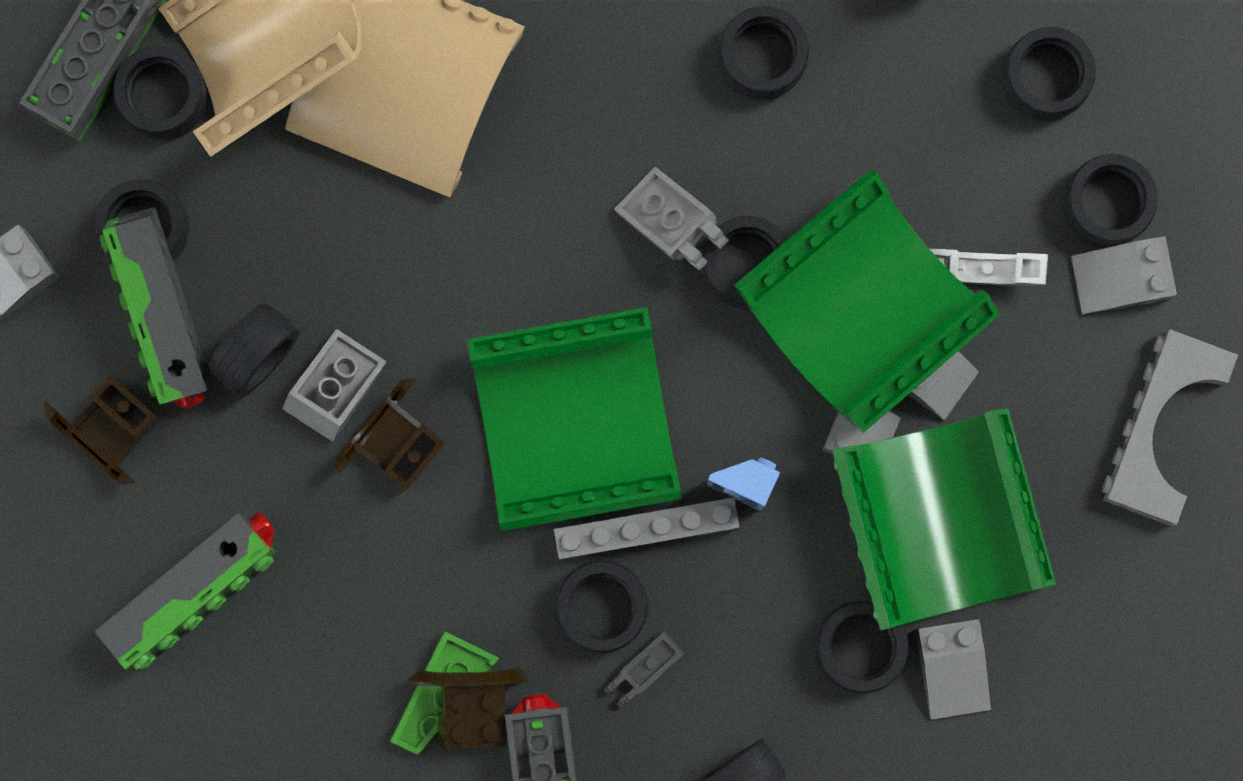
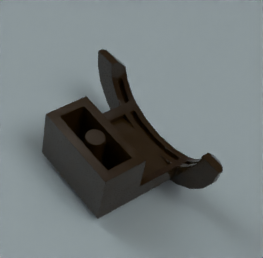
M110 376L90 397L93 402L72 424L68 423L46 401L43 403L45 418L105 473L119 484L135 483V480L125 471L121 470L118 465L155 427L159 420L150 409L113 376Z
M411 378L399 381L376 412L336 458V471L338 474L343 471L358 452H361L406 490L412 485L445 444L437 435L398 405L416 379Z
M519 667L485 672L418 671L408 679V683L442 687L443 713H438V744L444 749L506 746L505 684L524 682L528 680V676Z

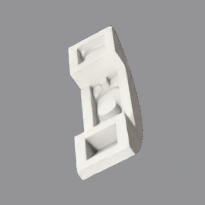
M930 249L939 261L962 283L1002 286L1046 285L1048 254L1017 253V255Z

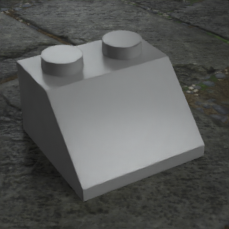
M958 351L909 393L908 396L944 421L979 371Z
M889 411L863 433L838 412L822 451L833 455L832 450L841 447L891 439L901 418Z

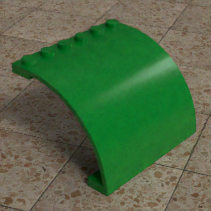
M872 169L734 285L758 322L793 366L834 409L863 433L1000 316L988 293L980 290L977 294H974L930 251L902 216L890 198V193L880 176Z
M647 307L467 339L485 428L501 531L682 499L668 431L652 339V327Z
M1008 408L993 410L981 416L904 436L832 450L834 467L839 473L842 497L847 503L850 527L855 533L858 557L864 567L866 587L872 597L874 617L879 624L880 630L1056 584Z

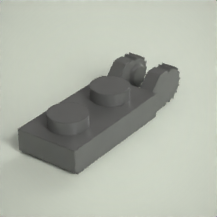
M664 631L620 671L621 674L603 691L607 695L613 693L619 687V684L626 679L633 689L624 694L616 703L619 709H621L638 693L641 694L685 653Z

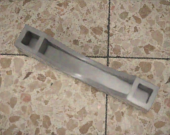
M728 498L554 529L558 557L561 561L640 545L737 530L740 527L735 499Z

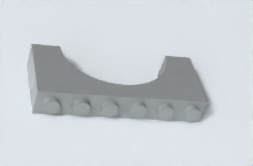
M1169 329L1163 335L1159 334L1153 346V351L1156 352L1153 364L1150 362L1147 364L1142 379L1146 380L1143 392L1138 391L1134 398L1132 407L1136 408L1133 419L1126 421L1122 435L1126 437L1123 447H1117L1114 453L1112 464L1116 466L1112 476L1107 475L1102 486V492L1105 493L1103 501L1166 525L1174 526L1179 521L1187 496L1171 487L1163 478L1156 465L1152 439L1157 417L1168 399L1185 386L1197 383H1211L1220 386L1227 384L1238 354Z

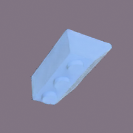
M760 457L758 461L751 459L712 473L706 486L761 511L771 494L780 472L775 470L776 464Z

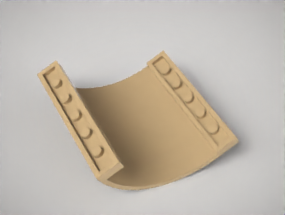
M169 0L158 8L175 33L178 32L203 75L210 93L215 117L193 131L210 157L354 61L361 49V30L353 0Z
M353 0L361 30V49L354 61L292 102L285 130L442 195L451 197L460 182L463 173L460 171L484 106L508 56L522 37L525 26L462 0Z

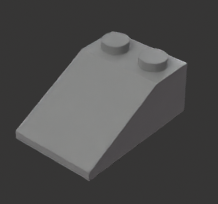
M20 225L15 226L0 237V321L60 278L29 233Z
M1166 236L1134 241L1071 256L1082 315L1171 300L1177 295Z
M336 329L291 389L282 409L333 442L387 361Z
M979 619L915 629L930 720L991 710L985 649Z

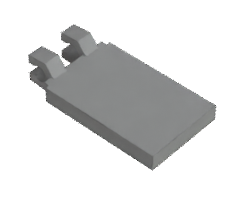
M654 167L614 208L621 218L674 261L676 259L681 261L684 257L699 271L707 261L694 246L704 236L719 249L728 241L727 237L723 235L722 230L715 225L717 221L715 220L716 216L657 167Z

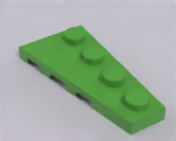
M444 631L424 671L485 672L497 662L499 657ZM416 686L390 742L417 755L438 732V713H443L442 687Z

